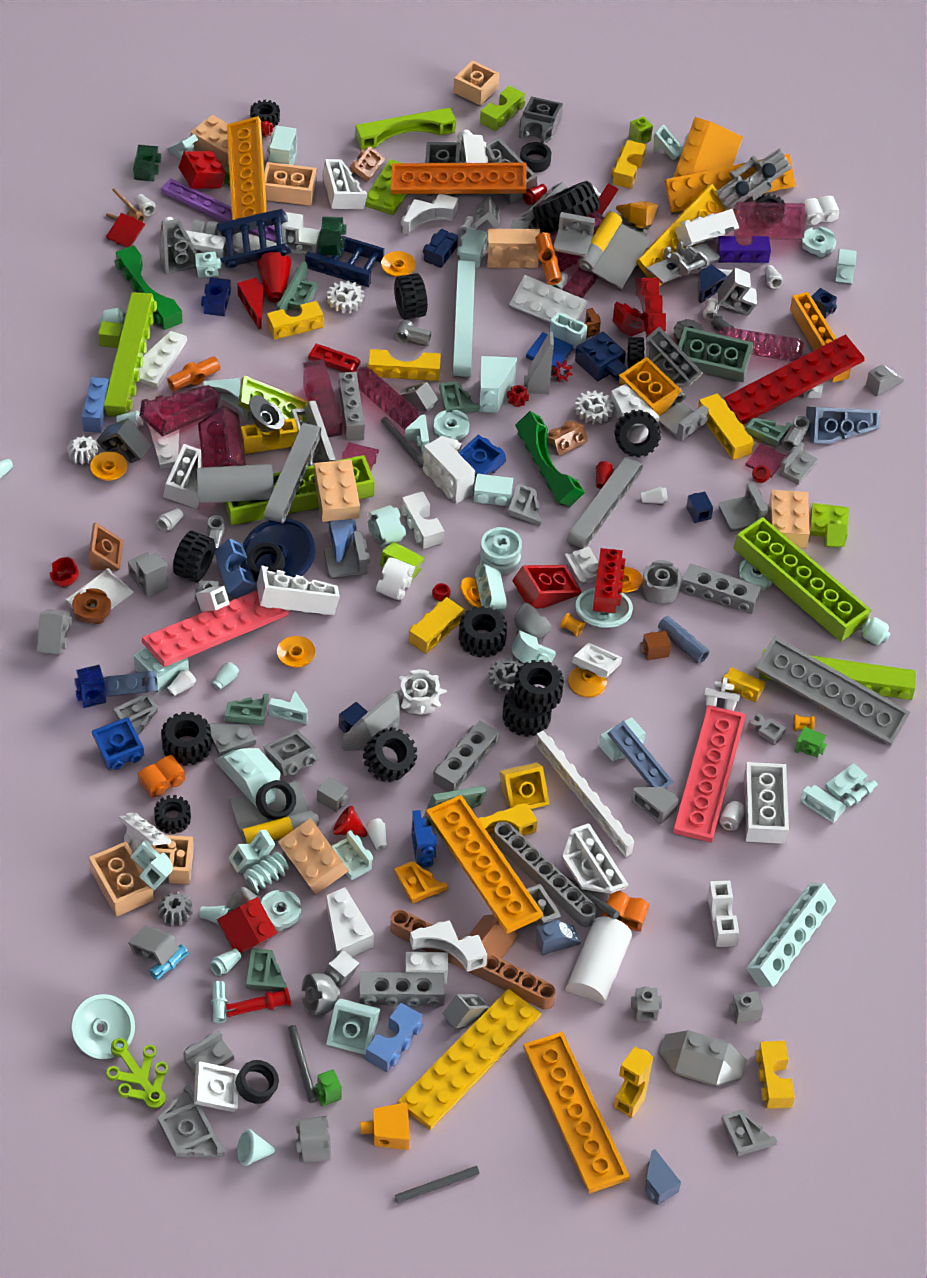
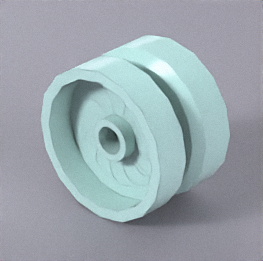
M496 527L488 530L481 539L480 563L499 569L501 575L513 573L518 569L521 561L522 540L519 534L505 527Z

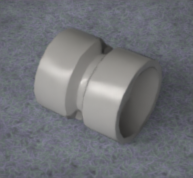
M194 219L192 222V232L218 236L217 222L208 221L205 224L203 220Z

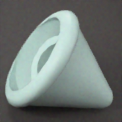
M251 1129L244 1130L240 1135L237 1145V1156L240 1164L243 1166H248L275 1152V1148L255 1134Z

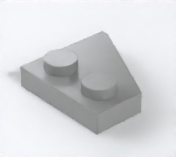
M518 483L507 514L540 526L542 517L539 515L540 507L536 500V489Z
M148 692L114 708L113 712L118 720L129 717L137 735H139L157 713L158 707Z
M208 723L211 727L212 743L219 757L232 750L243 749L256 744V738L249 725Z
M743 1110L722 1115V1123L737 1156L777 1144V1139L774 1136L770 1137L762 1130L763 1127L756 1121H753Z

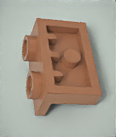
M369 146L366 151L362 150L357 156L359 160H354L349 168L352 174L355 172L368 182L385 158Z

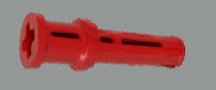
M286 987L283 991L275 993L269 991L262 997L226 1004V1009H235L227 1011L228 1017L265 1008L272 1011L275 1007L283 1005L289 1007L291 1006L288 988Z

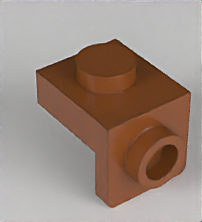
M593 308L586 309V323H584L587 325L586 337L595 336L600 333V316L596 314Z

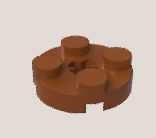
M90 588L86 589V592L82 594L79 592L72 602L74 616L77 620L86 623L101 624L111 612V600L100 589ZM95 604V607L89 608L88 605Z

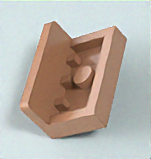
M567 421L563 426L551 429L547 433V443L555 446L557 455H562L588 441L584 425L574 421Z

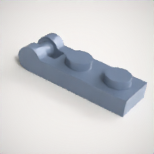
M146 671L104 677L105 696L111 697L158 691V687L155 685L157 672ZM144 679H147L146 686H144Z

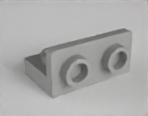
M801 442L797 447H793L789 456L783 458L780 463V475L797 485L802 482L818 461V458L803 451L804 444Z
M220 1031L208 1034L204 1040L197 1044H191L183 1052L184 1062L194 1076L196 1064L199 1061L224 1066L234 1060V1054L222 1040V1033Z

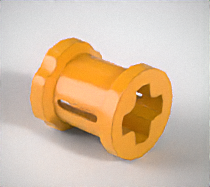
M570 613L564 616L560 624L562 629L570 630L576 637L580 635L585 626L584 621L573 618Z
M794 714L793 731L803 730L804 727L814 730V715L803 717Z

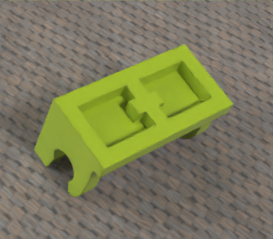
M393 541L382 551L380 566L384 568L387 560L391 557L415 567L411 576L414 578L421 571L419 566L424 562V557Z

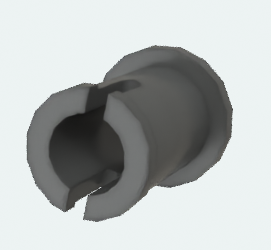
M715 316L711 322L713 328H717L729 336L734 326L724 321L722 316Z

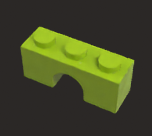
M509 85L500 93L499 106L490 102L480 111V124L496 132L510 118H513L519 110L524 108L525 93Z

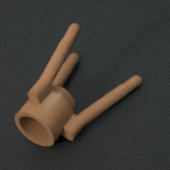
M113 188L112 191L130 208L127 215L130 217L134 216L135 219L143 222L145 215L134 208ZM106 213V216L117 220L118 216Z

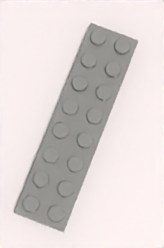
M776 636L773 637L755 667V670L890 746L910 714V711Z

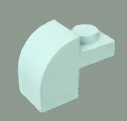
M838 249L835 282L853 284L856 250Z
M519 631L511 646L514 656L523 663H531V660H536V662L544 660L546 663L548 661L552 663L556 655L554 650L539 645L537 637Z
M260 830L250 844H238L228 859L237 873H245L247 869H252L253 865H259L261 860H265L270 856L269 853L276 844L267 830Z
M146 841L130 857L144 869L139 877L153 890L161 885L173 869L168 856L164 852L159 854Z

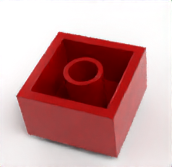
M184 151L178 167L191 189L221 188L227 173L214 151Z

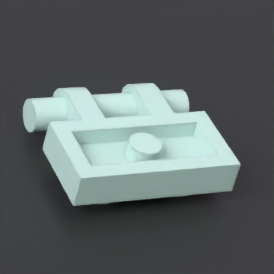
M853 763L827 782L825 788L838 800L846 797L847 799L844 803L847 807H850L852 804L859 803L863 796L871 794L878 784L875 780H871L869 783L865 782L868 775Z

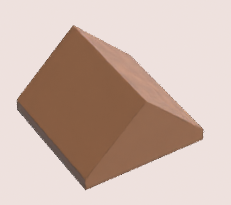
M93 523L89 549L90 569L105 570L109 568L111 571L120 570L123 540L98 523Z
M493 914L484 915L468 935H479L485 950L501 959L519 937L516 931L506 934Z

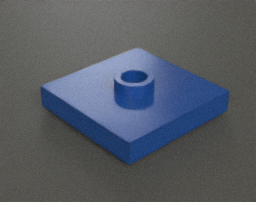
M541 333L526 353L527 359L533 361L548 334ZM553 337L554 346L551 367L557 365L556 361L562 364L573 350V345Z

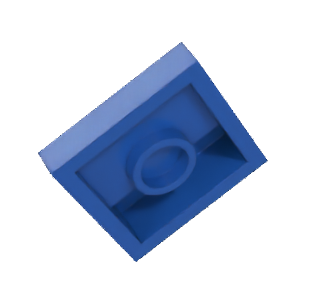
M479 434L459 452L464 460L475 470L476 477L477 474L488 475L490 472L495 473L506 462L503 449L497 448L490 440L481 437Z
M129 717L92 730V736L99 748L100 756L107 770L111 768L118 770L123 767L124 763L129 761L136 763L142 759V756H145L144 747Z
M421 810L412 811L411 835L415 862L421 867H431L433 865V858L436 857V834H432L431 826L426 827V819L421 817Z

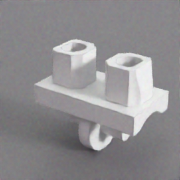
M724 677L723 683L715 681L714 687L722 688L721 690L705 689L706 706L716 707L719 697L725 699L723 709L734 711L740 694L725 691V689L733 691L734 685L727 684L728 678Z

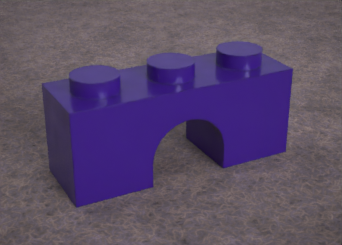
M718 236L716 248L717 254L720 256L718 263H769L771 254L769 236H752L751 244L747 246L738 244L735 236Z

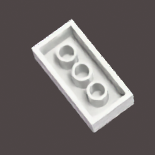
M747 762L744 772L746 842L786 844L789 832L786 764Z

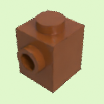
M666 631L644 634L643 642H640L641 652L645 653L647 660L669 657L671 644Z

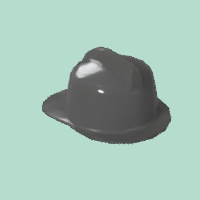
M259 395L251 397L249 407L254 423L261 430H277L283 427L285 418L278 407Z

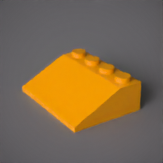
M694 117L673 178L734 165L743 136L711 121Z

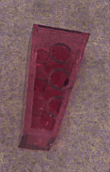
M321 359L303 363V388L307 400L316 401L328 438L342 435L345 421L340 416V407L336 402L325 360Z
M210 385L188 389L186 393L178 391L168 397L160 395L150 401L148 398L141 400L139 417L163 437L217 412L220 394Z

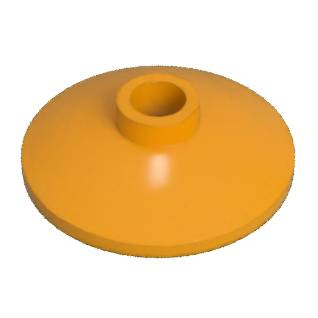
M393 251L382 258L381 266L384 272L397 277L411 274L415 269L416 262L413 256L406 252Z
M103 452L92 459L90 469L92 474L98 479L105 481L116 480L125 474L127 461L119 453Z
M625 567L622 593L635 591L642 585L643 577L639 571L634 568Z
M466 577L460 583L462 595L472 606L480 608L481 602L476 579Z
M302 636L287 637L277 647L278 659L284 665L293 668L308 665L313 661L316 653L314 644Z
M576 667L569 674L568 685L579 696L595 697L606 688V678L599 677L587 669Z

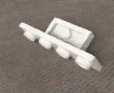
M127 813L125 816H119V820L127 826L124 842L127 841L133 852L144 841L150 846L171 843L169 837L148 823L147 820L140 817L139 814Z

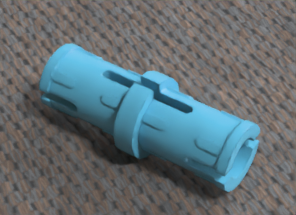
M180 944L178 951L164 965L157 963L149 969L150 975L155 980H158L170 969L176 968V964L189 955L184 945Z

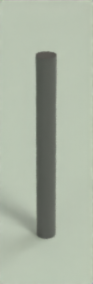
M383 417L381 422L418 466L423 468L424 460L387 417Z
M567 877L596 907L614 919L619 917L620 913L588 890L581 889L575 881Z
M291 1025L288 1027L307 1097L309 1103H314L317 1101L297 1027L296 1025Z
M477 1166L398 1193L395 1195L396 1202L400 1203L480 1174Z

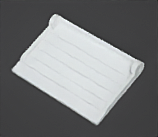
M106 568L105 571L69 598H66L65 603L73 609V599L79 592L82 594L86 592V589L95 588L107 594V597L111 600V609H113L134 593V591L116 577L109 568ZM95 604L88 605V607L94 608Z

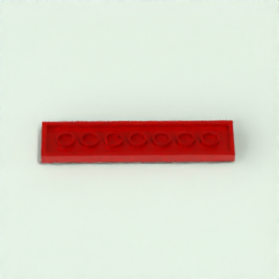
M845 334L723 398L728 408L734 412L738 421L745 424L753 418H757L864 362L865 359Z

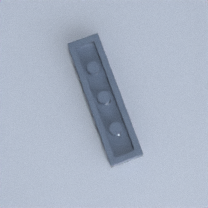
M624 720L607 733L650 787L667 788L673 783V780Z

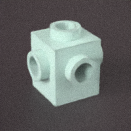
M216 251L195 254L198 278L219 276V269L222 266L220 258H217Z

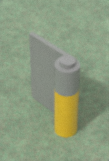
M610 211L606 214L593 235L587 256H580L578 264L582 270L589 271L622 290L637 265L635 261L643 255L651 240L621 224L622 218Z
M299 781L288 783L296 794L294 810L288 816L276 820L264 817L245 795L229 799L244 844H250L260 830H267L272 840L275 841L282 839L310 818L316 826L319 825L317 813H313L312 810L308 809ZM277 788L275 801L267 804V806L273 811H282L286 806L285 794Z

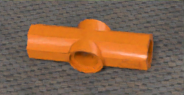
M542 232L535 237L539 259L543 266L547 284L555 285L562 280L558 259L555 255L550 234Z
M213 356L197 364L194 362L186 364L182 371L167 377L169 388L172 391H177L190 384L195 386L201 384L206 376L220 370L218 359Z

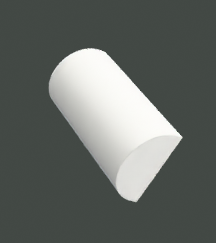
M598 917L593 921L565 991L605 1005L632 938V933L628 926L611 917Z

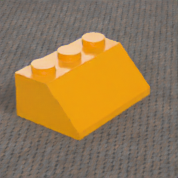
M645 357L619 375L620 386L627 384L659 416L669 410L681 392V389L648 357Z

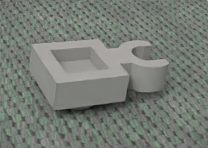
M758 713L754 717V720L758 722L749 721L748 726L751 729L759 730L758 735L773 745L785 733V727L771 718L765 721L763 716Z

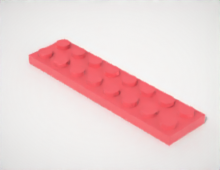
M258 590L229 601V605L218 610L202 612L143 636L142 644L163 667H166L286 617L289 610L260 606Z
M708 705L675 822L674 834L712 843L746 714Z

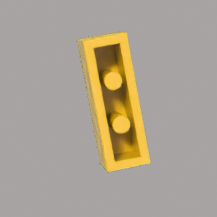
M446 597L442 602H438L431 612L426 613L422 620L411 626L409 629V643L427 654L460 624L464 609Z

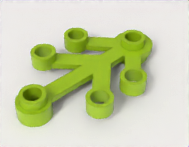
M123 1038L113 1040L111 1043L112 1055L121 1057L132 1073L122 1072L116 1066H111L107 1069V1079L110 1081L119 1080L139 1084L144 1090L131 1089L129 1084L123 1083L118 1088V1095L121 1098L131 1097L144 1100L145 1104L153 1109L161 1107L166 1099L165 1092L161 1088L164 1076L168 1071V1065L163 1061L155 1065L156 1077L152 1086L148 1076L152 1059L156 1055L155 1046L149 1044L144 1047V1059L140 1069L128 1051L127 1041ZM116 1044H123V1047L117 1048ZM152 1050L153 1054H147L146 1051ZM162 1066L165 1070L159 1071L157 1068ZM115 1071L117 1075L111 1076L109 1072ZM126 1088L129 1092L122 1093L121 1089ZM153 1094H156L159 1096V1098L152 1099L151 1096Z

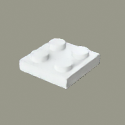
M588 643L574 655L572 663L578 665L581 669L594 672L599 677L607 678L621 664L623 658Z
M199 1061L196 1064L194 1104L235 1112L238 1109V1091L235 1081L239 1070Z

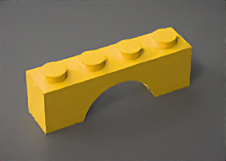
M370 349L368 377L439 381L441 353L423 352L416 360L405 362L393 358L388 350Z
M527 802L521 805L516 804L504 811H497L487 817L478 818L488 834L494 833L495 826L500 822L509 823L522 836L532 834L537 829V819Z
M634 1046L621 1064L619 1076L624 1078V1082L614 1101V1108L630 1118L634 1116L645 1100L653 1062V1056L648 1051L639 1049Z

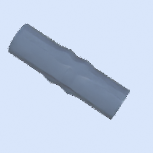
M665 616L659 622L658 628L661 631H666L668 637L698 663H702L708 657L710 651L670 616Z

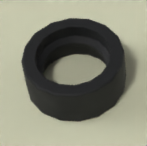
M529 142L521 148L520 159L527 164L532 172H542L550 166L552 152L546 144ZM531 154H538L543 156L544 158L540 160H533L528 158L527 156Z
M260 543L249 552L247 564L255 577L258 578L261 569L256 567V562L265 554H274L277 557L275 563L268 567V571L277 573V570L283 571L285 558L280 548L274 543Z
M274 780L264 784L256 794L257 809L268 819L276 820L286 817L294 810L296 805L294 789L290 784L282 780ZM273 788L280 789L286 797V806L279 812L271 810L266 803V793Z
M262 1060L249 1061L241 1068L236 1077V1089L246 1101L254 1104L264 1103L272 1097L278 1088V1073L268 1062ZM249 1072L261 1073L266 1077L269 1088L265 1092L253 1090L246 1082V1075Z

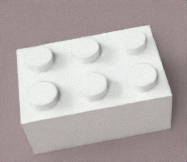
M443 437L426 444L423 455L424 473L455 504L472 496L474 493L475 470Z

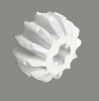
M83 435L81 438L76 436L75 440H70L67 453L70 461H73L75 464L81 463L83 466L84 463L90 465L92 459L98 455L99 449L96 440H92L91 436L85 438Z

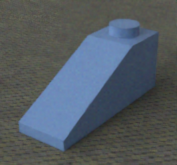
M352 519L328 521L329 534L336 562H341L353 541L356 521Z

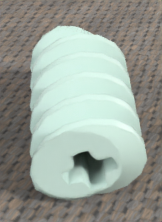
M274 852L272 856L261 860L259 865L255 864L252 869H247L243 873V877L248 887L258 894V886L264 890L266 888L264 882L270 886L272 885L271 878L276 882L279 880L277 874L285 877L284 870H289V866L280 853Z

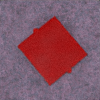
M121 213L106 235V238L116 242L117 245L130 247L142 231L145 223L135 219L134 216L130 217Z

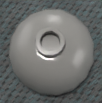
M525 603L518 609L514 618L515 625L518 628L517 633L519 631L537 637V640L545 637L552 629V626L544 616L541 617L537 613L538 610L528 603Z
M323 973L305 975L302 982V991H305L306 998H302L307 1014L319 1016L330 1012L340 996L338 986H336L331 977Z

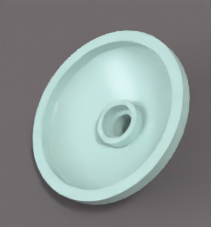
M595 588L582 592L576 600V612L579 617L588 624L600 628H612L625 623L630 619L633 611L632 602L624 593L619 594L621 595L620 606H616V613L593 611Z
M107 994L95 995L83 1001L74 1012L71 1022L72 1037L78 1048L86 1055L95 1059H110L115 1057L111 1053V1043L113 1040L123 1038L127 1041L128 1046L132 1042L135 1033V1020L130 1008L121 999ZM98 1024L103 1027L101 1032L97 1031L96 1027ZM116 1044V1047L122 1048L123 1044Z

